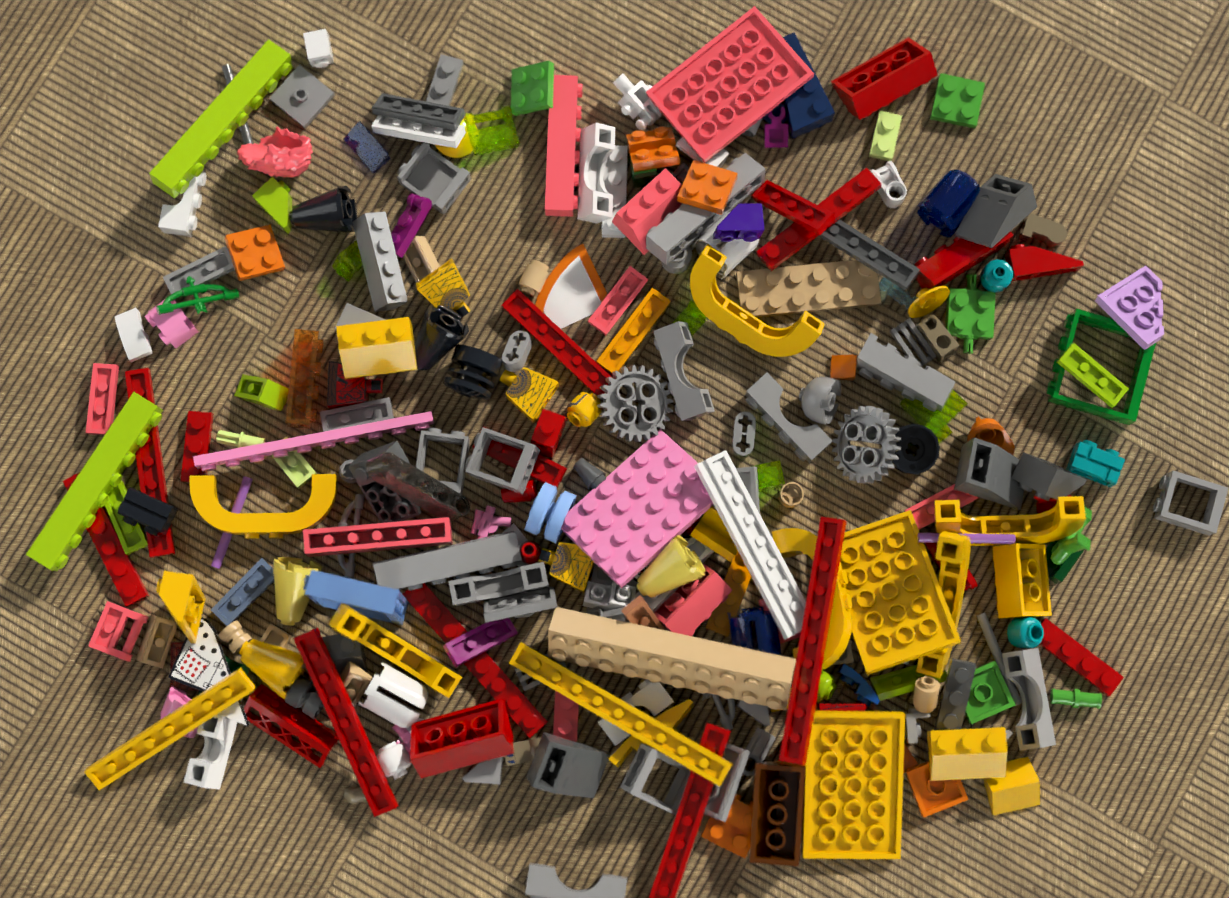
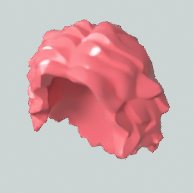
M276 126L274 134L261 138L259 144L248 143L247 145H241L237 155L239 156L238 159L248 166V169L263 172L270 177L293 178L308 169L313 151L309 137L299 136L288 129L281 130Z

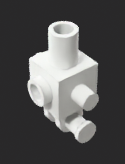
M624 74L620 75L613 82L624 95L618 101L622 107V113L625 115L629 114L632 119L637 116L641 118L635 123L639 130H645L647 125H652L655 120L661 117L659 109L646 95V91L652 86L646 85L642 80L634 86Z

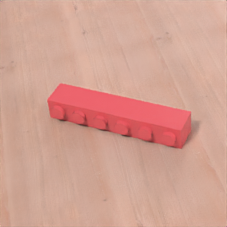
M554 75L553 108L549 109L545 190L546 216L573 217L574 209H578V195H574V187H579V173H575V164L580 163V150H576V142H580L581 128H577V120H581L582 106H577L578 98H582V84H578V76Z
M449 517L303 530L304 553L308 557L453 545L451 520Z

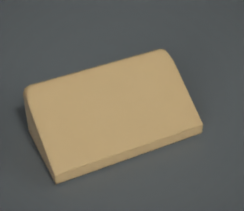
M415 236L403 258L417 283L440 266L424 236Z
M152 614L136 660L163 669L178 626L177 623Z
M349 661L340 678L355 708L371 682L372 676Z

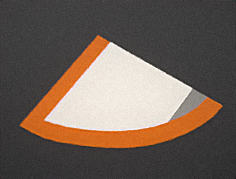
M584 244L574 248L557 264L546 279L535 303L560 329L592 315L608 295Z

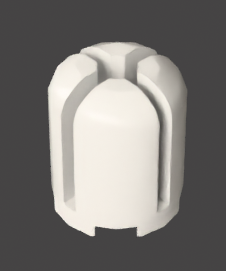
M730 212L724 214L692 244V250L696 248L699 255L704 247L709 244L727 257L718 274L723 275L721 279L726 277L759 243V239L753 242H746L743 239L722 242L720 239H713L716 227Z
M382 661L381 665L385 667L380 674L375 672L364 694L368 695L365 702L359 701L358 705L401 728H407L416 722L420 714L377 689L378 686L387 689L421 709L424 708L428 700V690L423 684Z

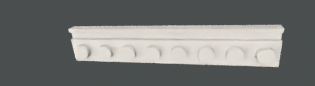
M725 450L696 464L694 468L783 638L787 639L801 632L806 601L727 451Z

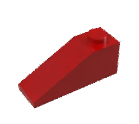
M1024 244L1011 246V249L1004 255L1005 261L1013 270L1011 282L1077 272L1084 266L1081 260L1035 246L1025 247Z

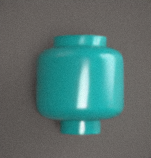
M999 259L987 263L980 273L982 286L990 292L997 293L1003 291L1010 285L1013 279L1012 267L1006 261Z
M1017 617L1007 627L1008 640L1016 648H1034L1043 639V627L1036 618Z

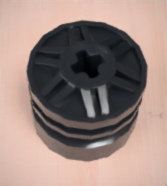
M461 344L456 345L451 361L460 367L448 368L447 373L452 377H444L443 384L460 395L473 399L490 400L491 392L487 389H494L495 385L486 376L497 377L503 361L499 357L481 349Z
M918 424L899 427L895 437L901 438L900 441L896 442V446H899L901 450L895 451V455L899 459H892L894 468L906 474H919L933 467L939 457L940 450L935 434L927 427ZM908 443L911 446H917V449L914 450V456L911 453L907 454L905 451L908 449Z

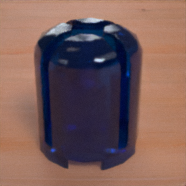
M954 169L947 171L917 205L919 207L917 214L927 226L932 223L935 227L942 230L940 235L952 237L980 192V185L977 184V181L970 174Z
M763 606L741 609L742 613L731 616V611L727 613L732 645L755 650L751 621L755 620L759 651L782 655L778 626L770 611H763Z

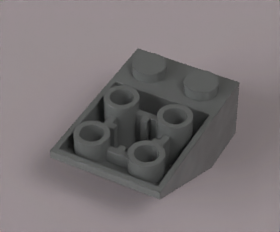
M998 174L993 175L979 188L955 236L992 248L1037 208L1032 184Z
M973 438L962 445L954 489L1021 510L1024 489L1018 487L1020 482L1012 479L1019 459L996 444Z
M398 441L362 453L348 466L381 523L399 522L421 514L410 463Z
M543 732L526 778L531 786L554 794L594 799L611 753Z

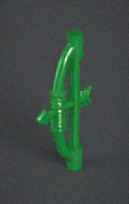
M188 276L186 284L190 286L169 295L162 305L156 306L158 315L173 312L176 309L194 306L198 315L201 311L207 313L204 303L239 298V292L237 289L230 290L221 285H205L204 283L194 285L195 279ZM206 291L222 292V294H217L213 296L203 298L198 297V294L206 293ZM193 295L195 298L194 300H189L185 302L175 304L170 303L171 301L181 296L187 297Z

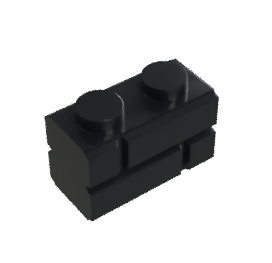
M130 487L117 512L124 516L122 521L136 526L138 522L145 526L144 531L157 536L159 532L164 535L167 534L178 509Z

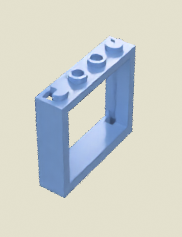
M311 570L310 576L306 575L304 579L303 590H306L305 595L318 606L337 610L340 604L343 603L368 618L403 625L408 601L399 590Z

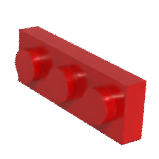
M188 411L180 480L182 482L190 483V476L207 475V471L203 472L202 469L195 467L193 456L209 454L214 415L212 412Z

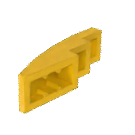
M689 699L666 710L654 719L675 730L695 705ZM630 736L614 752L609 761L618 768L633 749L636 752L638 751L641 743L646 746L649 745L634 736Z

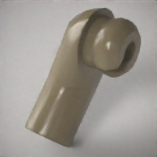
M349 787L344 791V798L351 804L366 801L361 787L355 789Z

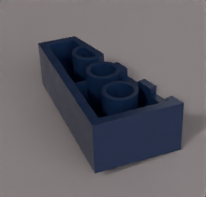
M795 32L782 38L812 70L814 77L783 101L786 110V122L789 124L790 140L832 122L835 114Z

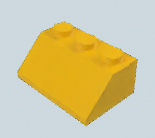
M409 317L336 326L339 353L345 379L417 370L413 329Z
M1016 543L993 546L999 618L1052 616L1045 544Z
M164 571L162 579H159L157 583V593H159L172 618L189 642L196 644L206 598L194 575Z
M1005 727L927 731L931 781L1000 778L1006 776L1007 742Z

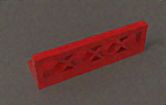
M263 684L249 696L244 706L246 717L250 723L320 769L332 749L339 742L336 732L316 719L302 713L301 709H295L285 703V699ZM251 707L259 711L261 717H257L256 715L251 713ZM271 722L277 723L281 730L274 728ZM291 735L298 737L301 743L295 742ZM311 748L321 752V758L313 754Z

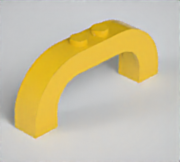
M709 244L704 247L692 269L690 289L693 300L699 310L714 322L719 329L727 331L740 343L746 344L762 354L776 357H786L801 353L818 339L825 323L806 310L793 325L786 328H774L724 296L717 286L716 274L722 268L727 257Z
M312 474V491L308 502L301 509L290 513L229 512L223 509L218 501L217 478L214 475L190 476V494L193 504L202 518L222 532L245 535V539H259V535H269L270 539H282L283 534L302 533L303 530L312 529L325 519L336 499L337 475Z
M1083 496L1058 497L1057 503L1052 509L1033 515L971 516L960 511L959 500H935L934 502L937 533L947 531L964 534H1015V544H1042L1063 539L1077 532L1083 526L1086 519ZM971 543V546L1008 545V544Z
M785 528L772 531L773 540L783 558L808 555L813 560L817 535L799 528ZM841 562L839 564L822 670L830 667L840 658L848 645L851 635L852 620L850 608H852V601L850 595L846 592L845 585L848 584L846 572L842 570ZM793 648L794 659H796L798 648Z
M943 531L939 535L935 559L941 560L938 582L957 629L970 560L971 540L969 536ZM952 647L919 657L916 672L940 678L948 663Z
M340 604L328 623L335 630L385 657L448 698L462 678L434 658L346 604Z

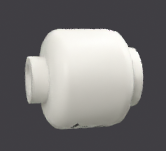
M394 741L378 749L379 754L376 757L385 777L393 776L394 779H397L408 773L406 768L412 762L403 744H396Z

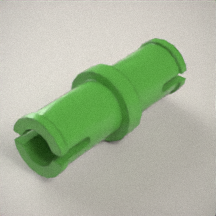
M1052 688L1050 703L1072 705V708L1083 706L1100 709L1102 694L1080 692L1079 689L1067 691Z

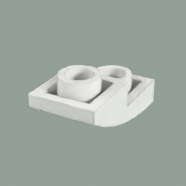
M137 308L114 316L123 347L130 362L153 354L149 336L144 331L141 315Z
M588 581L583 606L590 608L598 607L603 610L626 607L635 599L637 587L625 585L621 588L615 582L612 583V586Z

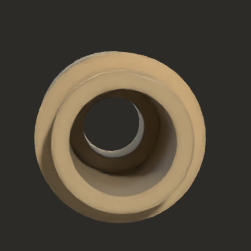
M532 260L530 264H527L518 283L521 287V292L529 296L540 294L549 273L547 271L549 267L537 260Z
M920 677L915 682L913 704L918 712L930 713L937 706L940 684L933 677Z

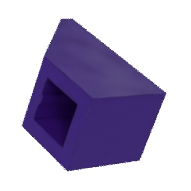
M762 203L738 204L716 227L713 239H720L722 242H730L734 239L753 242L760 239L764 232Z

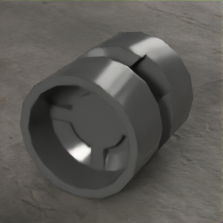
M300 675L295 680L285 698V703L295 709L301 707L302 713L313 719L319 715L324 707L316 688L313 686V681L303 675Z

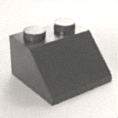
M1023 452L1012 475V479L1020 482L1018 487L1032 492L1034 489L1037 491L1036 496L1047 501L1050 500V497L1058 499V497L1068 496L1084 485L1087 480L1052 462Z
M344 634L322 637L339 676L349 661L368 673L363 644L356 640L353 641Z

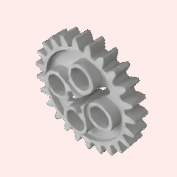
M631 365L629 371L626 366L620 368L621 374L618 371L612 372L614 379L607 377L605 380L608 385L600 387L605 393L597 396L603 400V403L598 404L597 407L604 409V412L599 414V417L607 418L603 425L611 424L612 427L609 432L614 433L618 431V439L626 435L627 442L632 441L633 436L635 442H640L642 437L644 440H649L650 434L652 436L658 435L657 429H665L662 422L670 421L666 413L673 412L671 408L667 407V404L673 402V400L667 399L670 391L664 390L667 382H659L660 374L653 377V369H649L645 373V366L643 365L639 366L638 370L635 365ZM643 385L649 389L648 397L642 394ZM621 386L627 391L626 398H622L619 394ZM632 401L638 402V406L632 405ZM645 409L651 412V419L649 421L644 417ZM623 410L627 411L629 415L627 422L621 418Z
M858 406V410L851 409V415L844 414L846 422H838L841 429L834 430L838 438L832 440L833 443L837 444V447L833 448L832 452H837L838 455L833 460L840 462L837 469L844 470L843 476L849 477L850 481L864 484L874 483V480L881 481V475H889L887 468L894 469L892 459H899L895 455V451L901 450L899 446H896V442L900 441L901 438L895 437L899 428L892 427L895 420L889 419L890 414L883 412L881 408ZM859 441L881 444L882 448L853 446L850 442Z

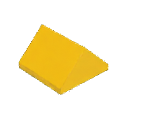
M1028 757L1007 761L1005 777L983 778L993 816L1040 805V781Z

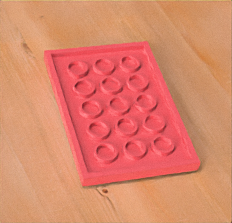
M754 6L647 90L646 95L701 160L706 163L814 77V73Z

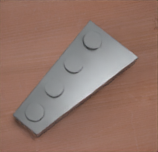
M870 333L857 357L856 370L859 371V374L867 379L874 378L880 381V385L889 390L894 388L902 392L901 395L911 401L916 399L922 402V405L928 410H938L941 412L955 386V381L929 366H926L925 369L920 367L921 363L916 358L910 355L901 356L895 346L889 343L887 345L878 343L876 341L878 337Z

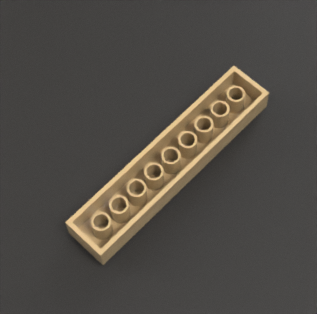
M559 607L555 608L548 629V657L556 661L570 662L581 667L597 668L604 672L624 674L631 678H642L653 683L669 684L676 688L692 689L699 693L719 695L725 699H737L748 704L764 705L771 709L786 710L796 659Z

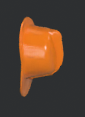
M979 416L976 417V422L972 425L968 434L967 442L977 438L996 444L1013 455L1015 450L1014 443L999 422L992 418L981 419Z

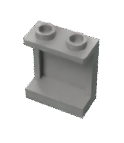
M423 142L421 146L417 145L410 161L407 164H402L399 168L397 179L399 184L413 194L429 198L432 201V207L444 215L470 182L471 175L469 171L463 167L461 169L431 149L428 143Z

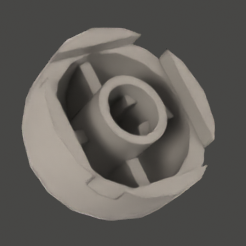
M821 376L814 378L807 384L806 388L803 387L801 389L799 401H801L804 414L810 420L825 425L826 423H831L839 405L835 403L836 395L841 396L840 380Z

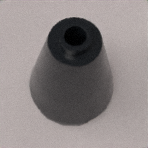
M340 186L294 205L289 214L291 223L298 229L344 233L354 232L352 222L358 218L355 199H350L348 193H352L350 188Z
M430 305L425 311L414 345L418 370H430L458 345L469 332L467 323L464 326L460 322L462 317L445 306L438 305L437 308H432L433 305Z

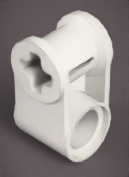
M888 161L885 166L877 170L871 169V173L882 184V188L878 192L885 205L889 208L901 206L907 189L894 163ZM895 191L899 193L900 198H893L889 193Z

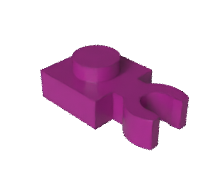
M781 107V115L778 117L773 116V110H771L768 116L772 120V124H765V148H788L789 124H782V120L786 116V110L784 107Z

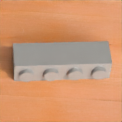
M386 212L365 213L352 223L374 311L393 310L408 302Z

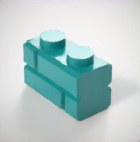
M1084 440L1075 444L1066 470L1111 488L1117 484L1125 459L1119 457L1120 453L1115 450L1106 449L1104 451L1097 448L1096 443Z

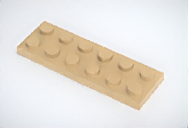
M857 260L778 267L773 271H770L768 268L736 272L740 307L756 318L804 313L805 310L807 312L881 305L878 273Z

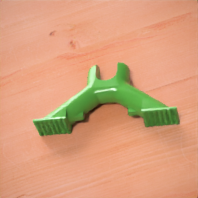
M1084 506L1086 519L1083 526L1074 534L1060 539L1053 546L1051 560L1054 564L1060 565L1064 563L1072 553L1084 549L1090 551L1091 539L1081 534L1084 527L1092 519V510H1089L1086 506Z

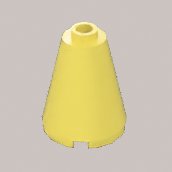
M679 535L674 537L638 577L637 588L643 596L653 598L705 576L704 572L706 571L700 558L694 550L691 552L686 547L689 543Z
M278 557L277 560L274 559L276 618L281 620V624L293 626L295 622L301 621L310 600L305 595L306 590H303L304 579L306 575L310 576L311 570L321 572L322 566L320 564L310 561L308 565L302 562L303 559L294 557Z

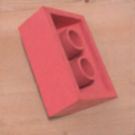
M666 168L625 204L612 220V223L643 255L649 252L646 249L647 232L652 227H657L663 222L666 215L675 212L682 204L677 202V196L682 184Z
M703 564L706 571L704 572L705 576L680 586L654 612L660 623L669 632L692 636L695 629L702 622L709 619L714 609L719 604L725 602L728 595L733 591L708 566Z

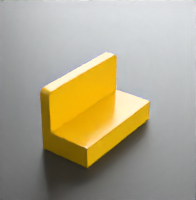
M711 506L690 536L731 562L738 550L716 508Z

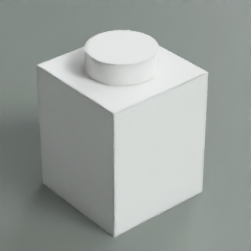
M326 29L303 33L311 67L324 68L334 63L330 38Z

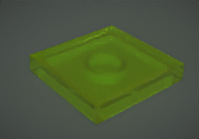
M952 390L942 411L937 409L936 411L928 410L922 405L923 402L917 399L911 401L905 398L900 402V406L920 425L930 429L936 436L968 403Z

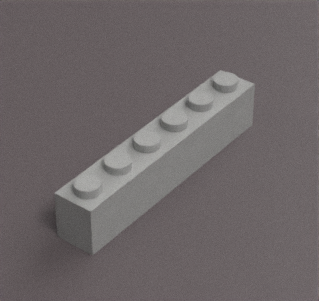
M746 153L739 158L733 159L726 170L738 173V177L723 214L720 215L682 203L675 212L666 215L663 222L657 227L654 226L647 232L646 249L665 265L670 263L724 214L730 212L761 186L765 179V168Z
M510 531L378 561L372 564L377 585L396 590L408 587L409 590L422 588V583L432 581V585L447 582V577L455 576L456 579L469 577V572L479 570V574L492 572L493 567L502 565L503 568L517 566L516 562L522 559L516 532Z

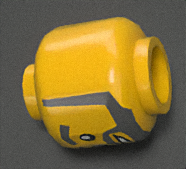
M579 393L567 405L569 421L577 427L590 426L599 417V414L602 413V408L597 407L601 403L600 399L593 393Z

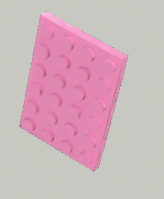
M660 429L657 436L653 435L609 474L606 480L596 489L594 488L568 511L561 530L619 587L623 588L655 559L674 537L680 536L714 504L694 468L698 462Z

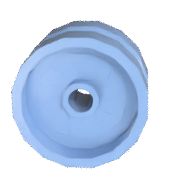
M545 482L532 504L525 531L537 535L546 523L544 538L556 544L563 532L561 527L568 511L574 506L576 495L564 491L555 503L557 487Z

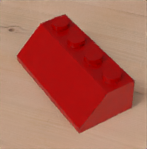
M908 37L832 80L831 84L847 110L860 120L869 117L874 111L888 106L897 98L909 94L911 90L918 86L927 84L931 79L938 76L932 53Z
M1010 231L992 248L956 237L953 239L955 243L947 247L944 244L934 251L935 255L928 259L925 256L914 264L920 269V273L915 280L922 289L944 286L1004 248L1014 235Z
M503 698L418 721L411 725L410 761L421 779L514 753L513 733Z

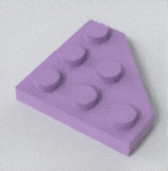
M1147 266L1142 267L1097 296L1095 302L1144 350L1161 340L1164 335V326H1162L1163 300H1161L1162 281Z

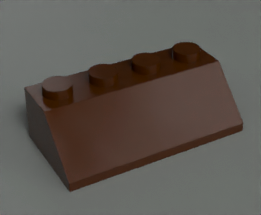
M784 761L755 764L749 863L799 866L805 765Z

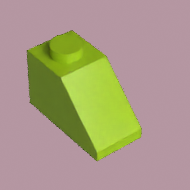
M271 177L252 197L289 234L292 224L289 216L290 211H292V198L288 193L290 188L282 180L277 182Z
M242 374L234 396L269 409L282 411L283 406L287 402V395L290 389L266 378Z

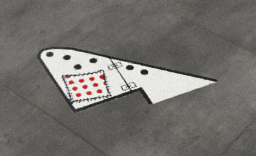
M202 617L196 644L190 643L187 637L185 638L168 678L204 692L230 675L231 672L216 630L207 619ZM241 700L218 713L249 726Z

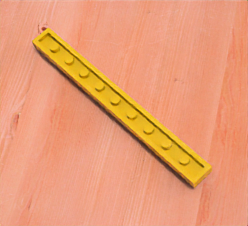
M520 642L509 662L512 666L718 786L722 785L733 765L523 642Z

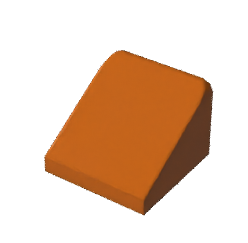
M832 355L830 378L853 381L856 376L857 355Z

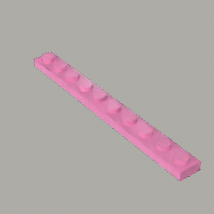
M432 411L193 456L197 469H202L203 472L216 469L217 465L226 464V467L240 465V461L250 459V462L263 461L264 456L274 455V458L288 456V452L297 450L298 453H306L312 451L311 447L321 446V449L335 447L337 442L345 441V444H353L359 442V438L368 437L369 440L382 438V434L392 432V435H400L406 433V429L415 428L416 431L426 430L434 422Z

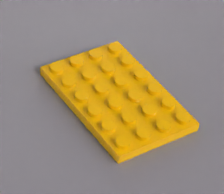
M911 510L847 531L844 535L840 562L842 570L846 572L848 584L845 585L846 592L850 595L852 601V608H850L851 631L867 675L961 644L924 543H918L917 537L920 532Z
M815 711L805 766L802 824L803 859H901L904 712Z

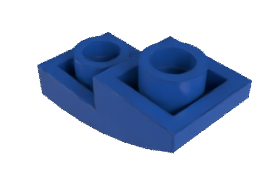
M841 664L837 673L842 675L840 680L851 686L854 683L857 684L853 692L858 696L856 700L866 704L868 707L871 704L878 705L880 700L867 681L846 664Z

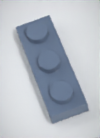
M261 558L211 611L226 626L236 621L274 582L273 567Z

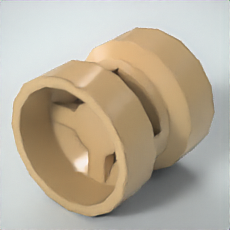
M788 482L779 491L778 500L782 506L794 508L803 500L804 490L798 483Z
M237 620L229 624L218 635L223 642L229 644V649L233 654L240 651L245 641L250 642L252 640L248 633L243 632L242 625Z

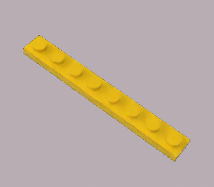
M239 668L87 767L84 773L98 790H101L254 691L256 686L244 671Z

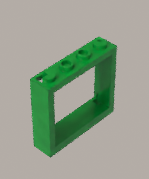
M1076 308L1070 315L1066 316L1064 328H1067L1065 337L1062 336L1058 344V350H1061L1059 358L1073 343L1078 323L1125 337H1132L1112 318ZM1156 343L1145 350L1141 346L1139 348L1123 413L1059 395L1065 369L1057 363L1058 358L1055 359L1052 367V372H1055L1053 381H1049L1046 389V394H1049L1047 402L1131 425L1137 419Z

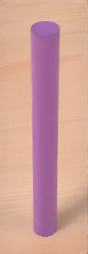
M246 476L243 477L231 509L232 513H241L253 479ZM223 532L211 564L212 567L220 569L233 534Z
M918 533V543H938L941 533ZM956 533L969 536L971 543L1015 544L1016 541L1015 534Z

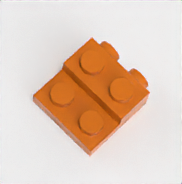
M661 126L654 130H636L631 134H626L628 153L634 172L680 165L672 127Z
M735 794L726 822L710 816L701 837L745 859L751 842L753 802L750 801L749 805L740 801L742 796Z

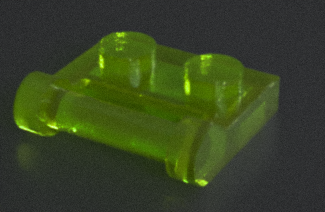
M510 106L475 115L472 113L465 114L464 121L474 155L519 146L520 142ZM498 119L504 120L502 125L476 129L475 124Z

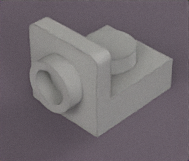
M915 708L908 709V714H905L904 743H918V738H921L920 723H916V718L930 717V713H921Z

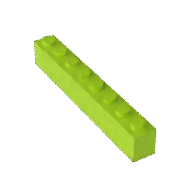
M268 39L151 170L149 174L152 183L174 199L179 194H183L187 190L189 182L202 173L204 165L217 156L219 148L224 142L228 143L232 139L234 131L246 123L249 114L261 106L263 98L275 90L278 81L283 76L285 77L290 73L292 69L291 54Z
M132 393L26 553L27 556L49 570L56 572L67 564L69 553L82 541V533L94 523L96 512L109 499V492L121 482L123 477L121 474L126 467L131 466L134 462L136 451L139 447L145 445L149 438L148 433L152 427H156L161 421V413L163 412L161 408L139 394Z

